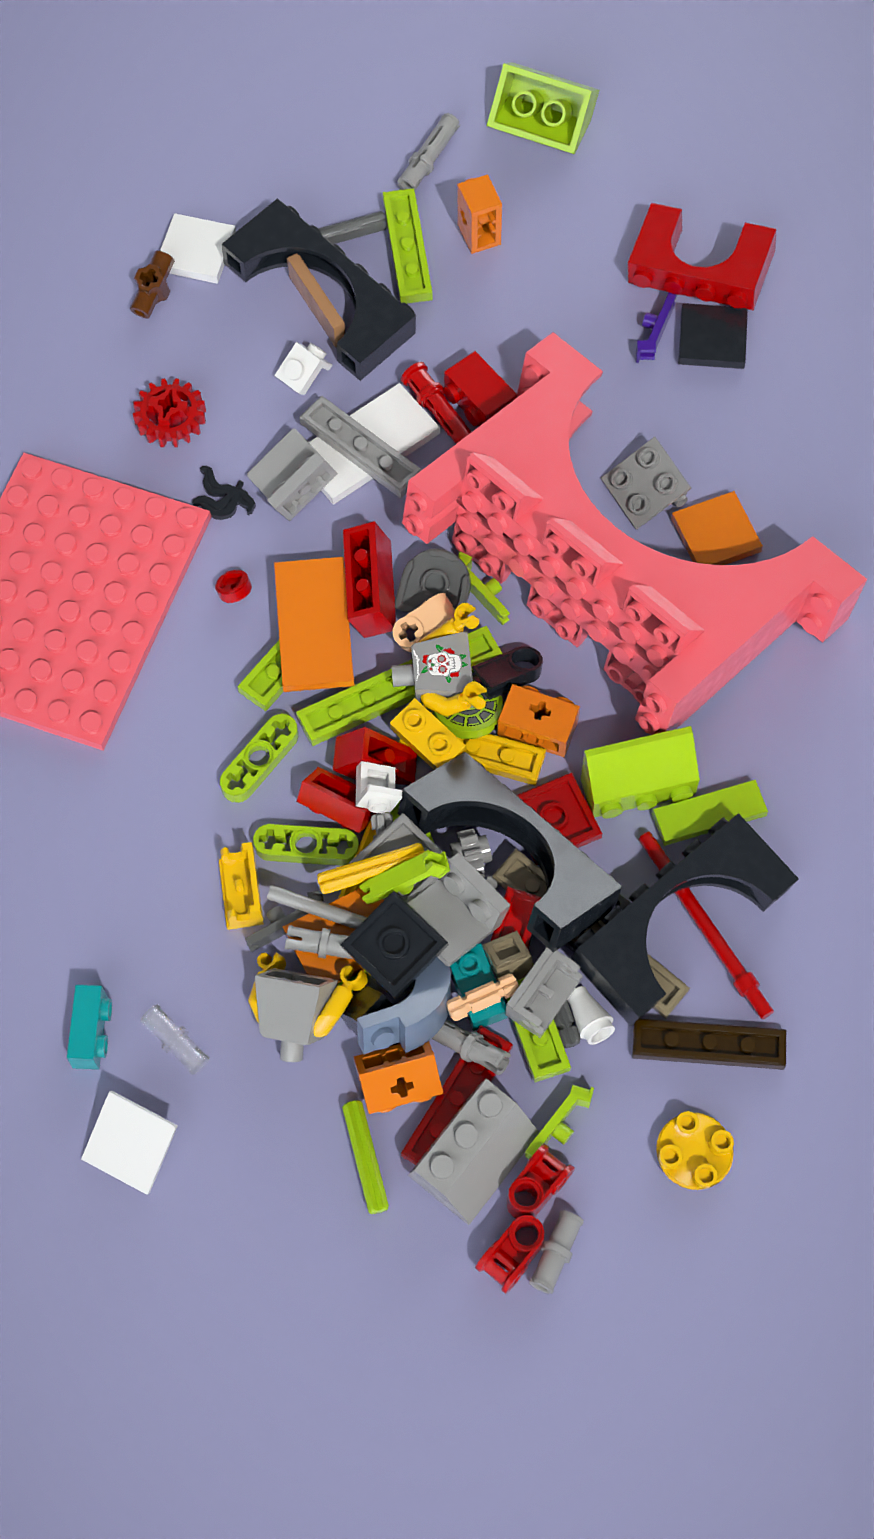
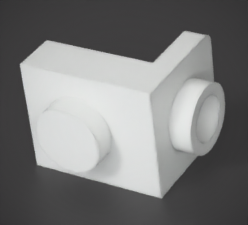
M296 342L275 376L297 393L305 395L321 369L330 370L332 364L324 359L327 353L318 346L310 343L307 347Z
M361 761L356 767V807L367 808L373 813H390L402 799V790L395 789V767Z

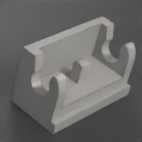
M546 947L506 1004V1016L541 1038L581 981L583 975L578 972L580 966L561 952L556 950L553 953Z

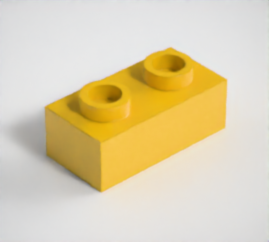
M416 698L390 722L391 730L433 770L460 754L467 753L466 745Z

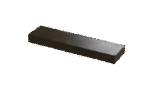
M639 1019L633 1028L632 1059L784 1070L786 1067L787 1029Z

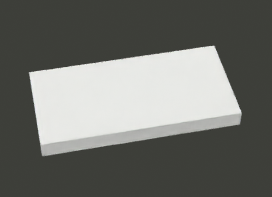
M400 383L350 415V417L404 457L440 434V426ZM319 437L309 442L338 473L321 490L333 505L373 479Z

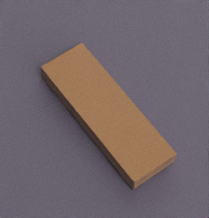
M294 254L287 258L289 278L336 348V343L345 335V323L300 255Z

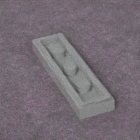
M323 396L315 401L299 417L301 425L399 498H402L407 493L409 479L422 470Z

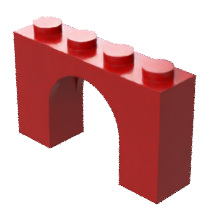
M651 203L628 260V283L642 288H653L675 295L680 294L698 298L705 302L712 301L738 309L746 308L754 311L775 253L777 229L745 222L736 248L729 258L713 266H693L680 260L674 253L682 232V209Z

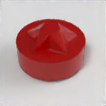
M231 570L219 577L215 584V589L223 602L235 603L248 596L251 592L252 584L246 572Z

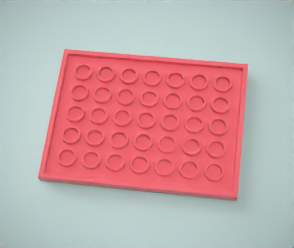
M23 453L0 498V716L104 751L211 520L210 511Z

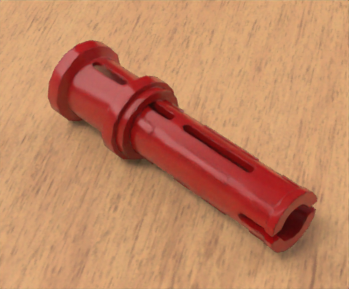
M417 362L411 365L402 374L401 382L412 389L417 396L419 405L431 411L454 443L457 444L472 431L444 396L443 386L439 382H435L429 375L427 365L424 362Z

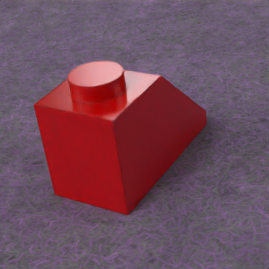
M367 727L336 737L333 771L356 780V767L363 761L395 767V784L410 785L415 782L417 754L410 747Z

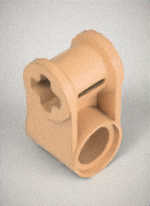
M440 593L431 597L420 607L400 618L395 623L393 637L403 650L412 653L411 646L414 643H418L419 640L454 617L455 609L446 594ZM409 628L416 631L414 633L416 639L412 642L406 638L407 633L405 631Z

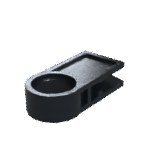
M526 646L516 647L511 651L472 666V670L475 672L472 679L487 689V692L484 694L490 700L509 692L512 684L521 687L538 680L542 671L543 657L534 648ZM526 661L532 663L535 667L529 669L521 668L514 663Z

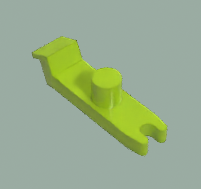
M460 551L458 554L459 558L467 566L471 577L470 592L501 625H504L510 620L508 618L510 613L495 597L496 594L502 591L500 583L495 578H492L483 584L471 571L472 557Z
M427 850L368 879L359 886L363 892H369L362 897V900L367 904L375 903L388 897L393 891H399L401 894L406 895L413 890L415 883L430 876L442 878L450 871L446 853L442 851L439 854Z
M572 1085L568 1097L525 1151L526 1154L524 1156L530 1160L538 1148L544 1143L547 1144L552 1136L563 1145L568 1142L574 1130L563 1122L576 1105L589 1108L594 1087L587 1089Z

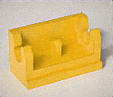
M252 842L242 843L240 852L230 853L227 847L222 848L220 851L219 867L227 930L264 925L256 857Z

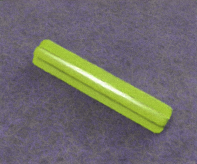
M361 1100L345 1103L342 1108L368 1212L370 1214L382 1213L388 1210L389 1205L363 1103Z

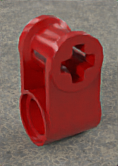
M545 1143L542 1144L527 1162L523 1171L511 1184L506 1205L508 1212L515 1219L523 1215L536 1217L551 1197L556 1195L574 1172L575 1167L571 1164L566 1166L549 1152V1146ZM522 1191L528 1192L533 1195L536 1202L528 1207L521 1206L516 1202L514 1196Z
M529 1215L516 1218L502 1236L484 1253L475 1269L489 1274L502 1285L501 1291L507 1294L520 1280L528 1265L541 1251V1246L544 1242L542 1223L537 1218ZM523 1227H530L537 1232L538 1238L532 1245H522L516 1240L515 1235L517 1231Z

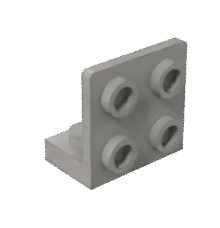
M292 429L248 472L247 476L268 498L267 501L287 520L291 521L338 473L296 429Z
M459 852L448 860L450 867L448 873L407 903L448 942L449 946L438 956L446 966H451L499 928L511 906Z

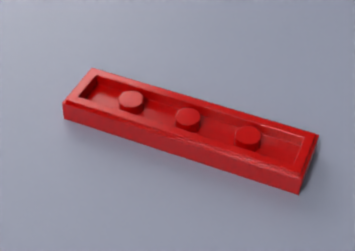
M480 1026L477 1030V1033L483 1035L485 1041L497 1048L499 1047L509 1053L513 1049L512 1043L483 1026ZM460 1058L442 1086L443 1094L435 1097L402 1150L401 1156L416 1165L477 1086L485 1079L492 1083L497 1074L474 1061L466 1062Z

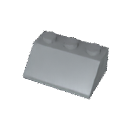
M485 1079L473 1091L408 1176L466 1224L470 1225L540 1132L515 1101L488 1079Z

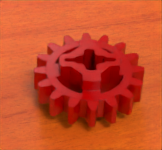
M163 378L161 379V386L156 387L151 382L149 383L150 392H139L141 401H134L133 403L135 409L133 418L141 436L146 435L148 443L151 444L158 439L162 448L165 447L167 441H172L173 446L178 447V440L183 439L185 442L190 443L189 434L199 435L201 433L199 425L206 424L205 402L202 400L199 390L193 391L190 382L182 387L180 386L179 378H175L172 384H167L166 379Z

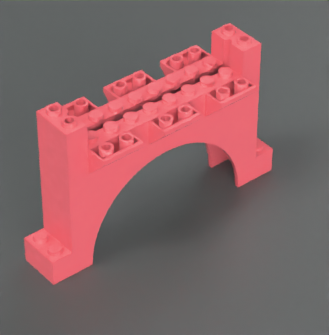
M552 332L526 352L517 398L409 479L402 524L405 525L410 534L418 536L428 544L455 523L452 543L456 549L471 556L472 560L480 566L486 575L492 576L500 584L506 581L511 572L526 580L531 585L526 605L536 617L543 619L552 626L561 638L568 640L578 648L589 635L594 641L600 642L609 650L603 670L612 681L621 684L640 703L635 720L646 733L653 735L675 730L794 622L799 623L807 633L814 635L823 643L849 619L867 578L813 536L793 550L772 559L741 565H711L681 560L660 553L634 540L615 527L595 507L581 487L572 465L569 450V441L572 435L593 412L580 402V399L589 387L602 376L603 371Z

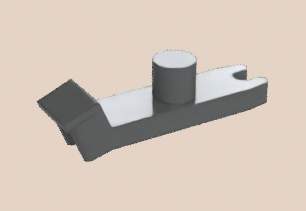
M321 891L307 892L309 898L321 902L324 901ZM280 906L272 908L266 913L271 924L248 936L245 939L247 946L253 952L285 935L283 926L309 913L296 910L285 916Z

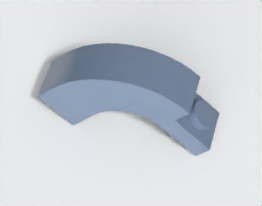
M437 957L408 986L411 994L405 1000L394 1006L357 1018L358 1045L363 1054L378 1049H385L399 1042L405 1053L422 1046L437 1034L449 1014L446 1004L451 999L450 966H446Z

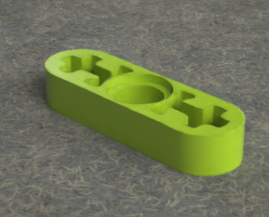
M287 714L272 716L225 769L220 777V786L227 800L235 803L247 800L297 743L299 733L297 723L293 717ZM285 727H288L289 735L281 734L276 739L275 729L283 730ZM273 741L275 742V747L277 750H275L271 745ZM262 750L270 755L268 762L261 766L252 764L249 759L255 751ZM242 766H245L248 771L246 775ZM243 777L244 787L242 789L235 787L231 790L230 781L238 782Z
M266 824L259 827L253 836L257 855L266 861L343 866L349 864L354 859L359 848L357 836L348 829ZM268 836H275L277 842L273 844L272 849H266L265 843H263L268 840ZM286 836H291L289 840L291 851H286L285 844H283H287ZM303 837H311L317 842V846L310 853H302L296 848L297 842ZM322 839H327V843H328V846H326L327 854H322V853H323V841H322ZM340 841H347L348 847H350L345 850V854H338L336 847L340 845Z

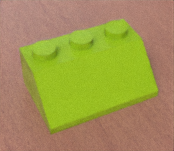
M503 63L487 126L575 154L591 122L600 90L517 63Z
M691 726L584 750L581 783L588 806L594 817L602 816L605 819L619 816L623 811L629 809L648 810L655 807L659 802L668 800L679 802L689 799L697 792L700 777Z

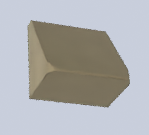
M517 931L483 944V949L497 981L498 978L509 973L513 974L518 981L525 978L533 967L531 954Z

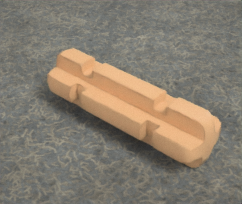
M506 974L498 978L497 983L490 981L465 992V997L461 998L459 995L449 999L446 1003L447 1011L453 1021H458L467 1017V1013L470 1011L474 1014L501 1002L500 999L502 997H505V999L512 997L519 987L518 982L513 974Z

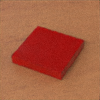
M572 772L516 795L524 803L532 807L552 827L559 830L577 848L602 838L603 833ZM531 855V857H532L534 863H535L536 865H538L537 861H536V860L533 858V856Z

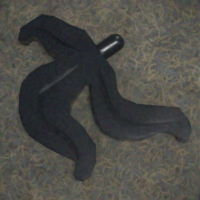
M200 467V472L205 475L203 479L205 492L209 496L223 498L215 501L204 495L198 496L193 499V506H201L202 509L209 510L211 518L216 520L231 518L235 514L238 505L247 509V515L253 513L256 504L248 492L242 489L244 485L242 480L238 481L236 486L229 484L221 485L216 481L211 467Z

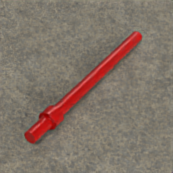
M650 831L639 837L638 840L660 871L670 862V859ZM690 888L675 892L735 980L733 985L741 997L746 996L762 1020L769 1017L774 1010L759 990L760 983L752 972L745 970Z

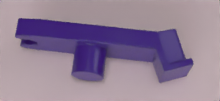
M668 293L659 316L649 312L645 314L642 326L652 329L648 340H637L636 363H639V360H655L657 346L675 307L677 295Z

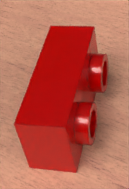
M317 767L301 783L296 802L308 807L316 814H322L340 823L346 829L360 833L368 825L371 816L376 814L367 808L356 807L355 784L320 767Z

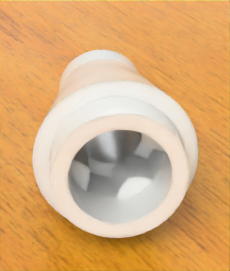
M580 986L575 988L567 1001L570 1004L581 1039H586L590 1045L598 1044L613 1034L615 1030L612 1024L613 1017L589 994L586 987Z

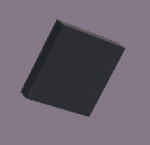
M682 303L678 364L744 369L746 362L748 309Z
M393 891L340 946L396 1000L449 944Z

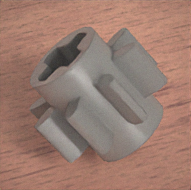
M474 828L457 832L458 842L449 844L451 856L453 857L459 852L480 874L485 873L484 863L492 861L486 835L477 837Z

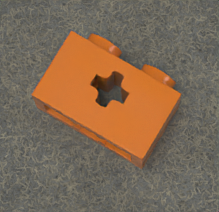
M488 174L458 183V227L471 254L501 245L502 202Z
M512 684L498 719L497 736L546 749V752L565 758L578 724L580 706L575 705L573 701L565 697L554 698L541 694L534 687H520Z
M429 1041L405 1053L401 1044H397L367 1054L353 1056L369 1114L389 1112L397 1106L411 1102H425L433 1096L443 1094L435 1055Z

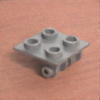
M653 437L601 477L636 530L669 505L675 504L676 507L684 505L688 500L686 497L687 492L692 489L656 437Z

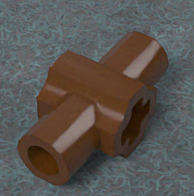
M157 250L150 264L144 268H138L134 279L139 289L130 307V310L135 315L149 319L155 305L158 302L167 300L170 289L166 280L175 262L171 255Z

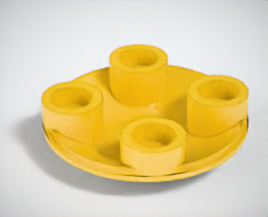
M686 1111L671 1119L661 1130L656 1145L657 1159L665 1175L675 1184L691 1190H703L715 1186L728 1174L733 1162L734 1140L731 1133L726 1131L714 1118L705 1114Z

